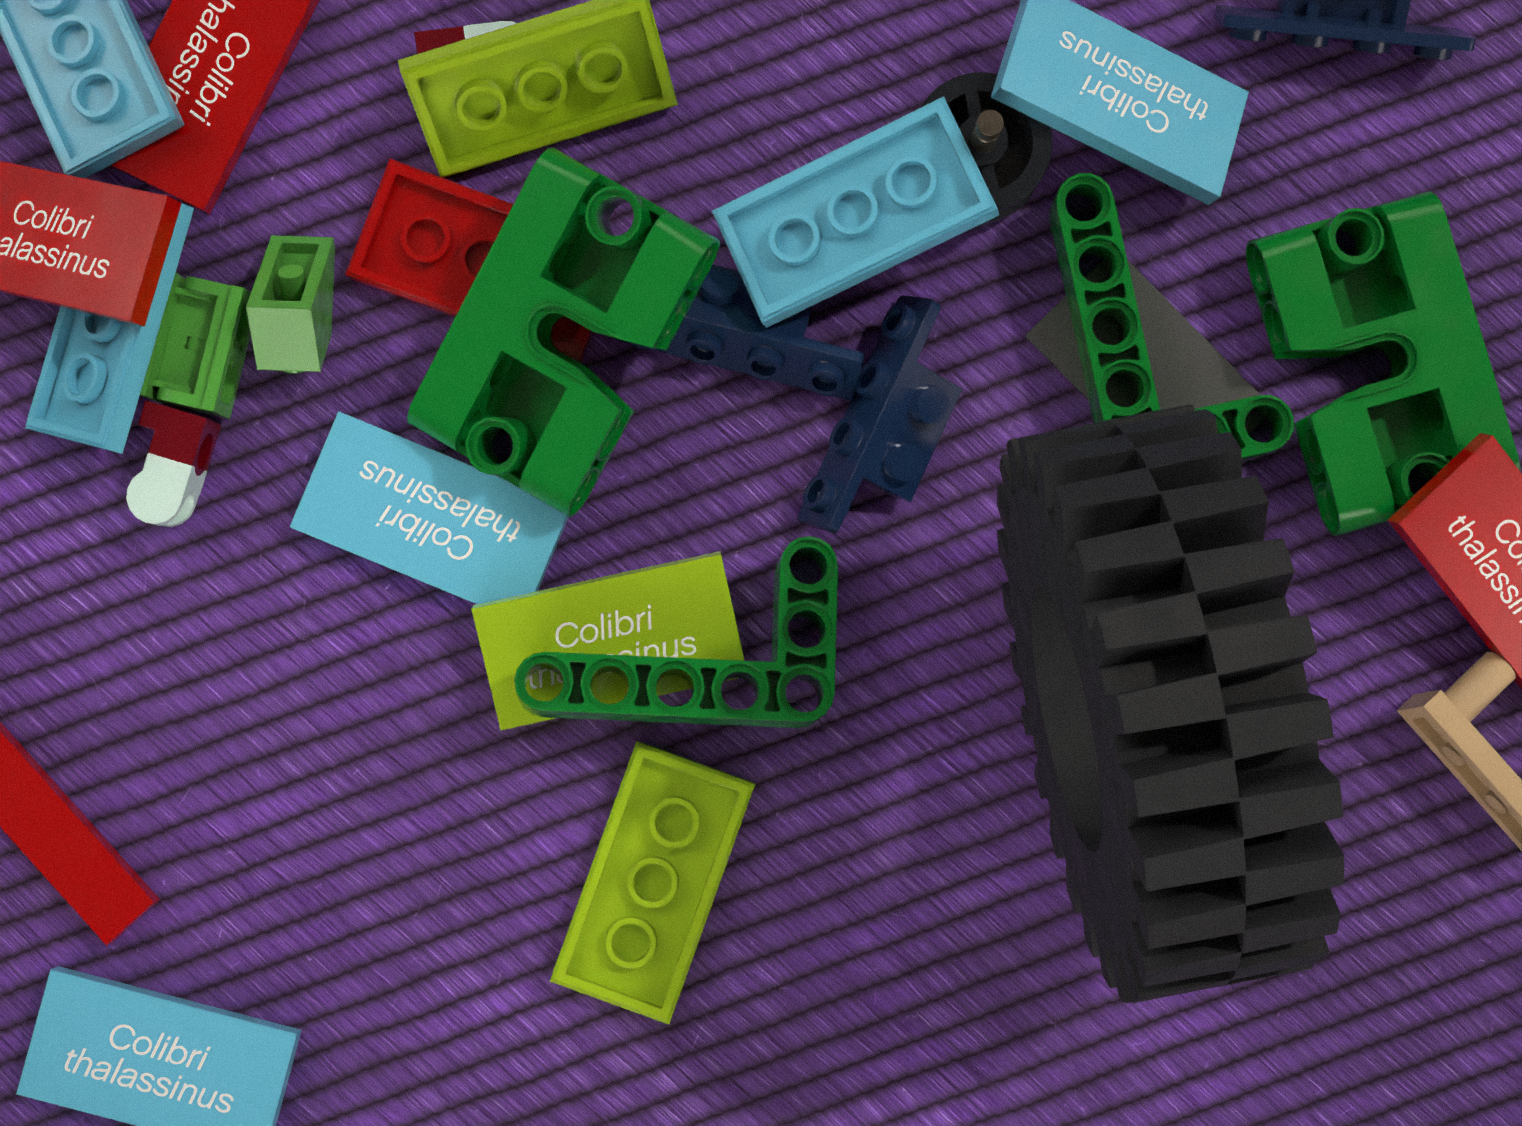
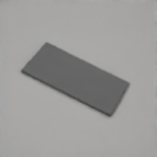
M1102 260L1085 279L1093 283L1107 281L1109 278V268L1106 262ZM1128 261L1160 410L1184 405H1194V409L1260 395ZM1065 296L1025 337L1089 401L1067 296ZM1107 315L1094 318L1092 329L1095 337L1100 342L1107 345H1116L1121 342L1122 328L1118 321ZM1122 376L1108 378L1106 393L1109 400L1120 407L1132 406L1136 398L1133 384ZM1250 411L1247 414L1245 429L1248 435L1266 418L1263 413Z

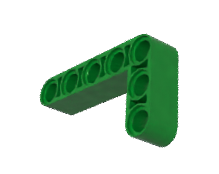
M1091 173L1076 174L1068 178L1059 188L1049 209V221L1086 382L1093 422L1098 423L1104 420L1158 411L1160 406L1112 191L1109 185L1099 176ZM1073 195H1082L1089 198L1095 206L1096 217L1090 221L1074 219L1065 207V199ZM1086 255H1095L1102 258L1109 268L1108 280L1103 283H1093L1086 280L1079 270V259ZM1107 315L1118 321L1122 328L1121 342L1116 345H1107L1100 342L1095 337L1092 329L1095 317ZM1122 376L1133 384L1136 398L1132 406L1120 407L1109 400L1106 393L1108 378ZM1257 395L1194 409V411L1206 409L1216 416L1217 433L1230 432L1241 448L1242 460L1258 457L1282 447L1290 439L1294 429V417L1289 406L1280 398L1272 395ZM1250 411L1261 412L1270 421L1271 434L1265 443L1253 440L1245 429V419Z
M812 536L800 537L789 543L782 553L774 573L771 662L561 652L534 653L524 659L517 668L514 682L518 700L523 708L532 715L547 718L786 728L810 726L827 713L832 706L835 694L838 582L836 554L829 544L820 538ZM800 556L812 558L821 569V580L815 584L800 583L790 572V560ZM796 618H805L812 621L819 630L820 638L818 645L811 648L797 646L788 635V623ZM538 670H552L560 675L563 680L562 691L550 701L535 700L526 690L527 680ZM605 672H613L623 677L628 687V693L624 699L614 704L601 703L591 692V683L598 675ZM667 675H677L684 678L691 687L692 696L689 702L678 707L664 704L656 693V684L660 679ZM737 677L749 682L754 689V704L742 710L734 709L727 705L721 695V686L724 681ZM797 680L806 681L811 684L816 690L818 697L815 710L804 713L792 708L786 699L787 684Z

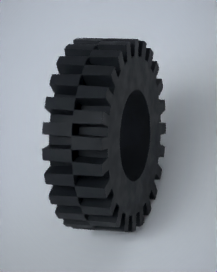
M1184 405L1010 439L1006 444L1008 454L1001 456L999 465L1003 485L997 486V507L1004 528L997 530L998 553L1009 580L1008 582L1001 583L1004 610L1014 628L1016 640L1009 643L1013 671L1023 684L1026 705L1020 706L1025 734L1033 735L1038 758L1034 774L1040 799L1047 798L1051 810L1049 833L1057 859H1066L1067 892L1074 912H1082L1085 941L1092 956H1100L1104 980L1110 989L1117 987L1119 999L1122 1002L1137 1003L1313 968V963L1323 962L1330 952L1325 936L1336 934L1339 926L1341 913L1330 887L1344 884V854L1325 821L1343 817L1340 781L1320 761L1317 742L1333 738L1334 734L1328 700L1311 694L1308 690L1303 662L1317 653L1308 615L1291 617L1285 599L1295 572L1283 538L1264 541L1269 502L1257 476L1242 478V452L1239 444L1230 432L1218 434L1216 416L1206 409L1194 411V405Z

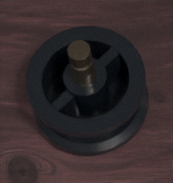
M987 72L968 73L948 80L936 88L921 106L923 107L944 96L998 208L999 216L980 225L990 224L1007 218L1028 201L1046 172L1052 151L1051 127L991 98L998 74Z

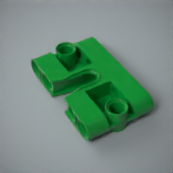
M548 148L537 159L416 392L409 407L408 423L466 456L470 463L480 472L489 475L496 474L566 516H574L592 492L634 410L590 368L560 352L554 346L551 338L553 325L557 320L566 316L592 332L667 351L716 259L720 246L719 239L555 148ZM630 203L634 213L632 226L624 234L616 236L610 225L611 215L621 204ZM502 429L509 433L513 441L511 456L504 463L497 458L493 448L495 436Z
M1429 191L1365 209H1347L1333 218L1248 241L1245 252L1247 268L1274 360L1337 358L1375 348L1383 351L1391 362L1390 375L1386 380L1362 386L1355 391L1346 393L1294 423L1295 432L1322 521L1332 535L1338 536L1387 522L1395 512L1414 496L1408 485L1409 473L1413 468L1423 474L1427 483L1480 433L1493 435L1520 471V461L1447 216L1436 194ZM1337 230L1347 232L1353 238L1356 246L1354 256L1347 255L1339 249L1335 236Z

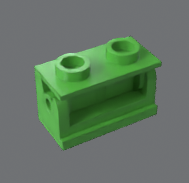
M175 272L140 395L158 403L230 419L251 336L246 305L251 293L239 286L226 285L189 276L185 279Z

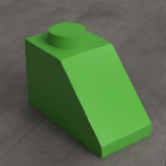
M271 236L246 305L257 370H277L287 373L321 372L332 335L335 265L334 237Z

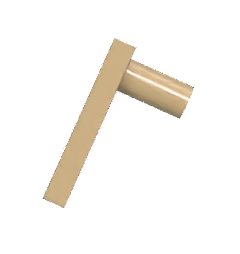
M1486 652L1445 692L1435 690L1413 694L1397 712L1522 851V780L1471 724V721L1516 678L1514 670L1502 657L1493 652Z

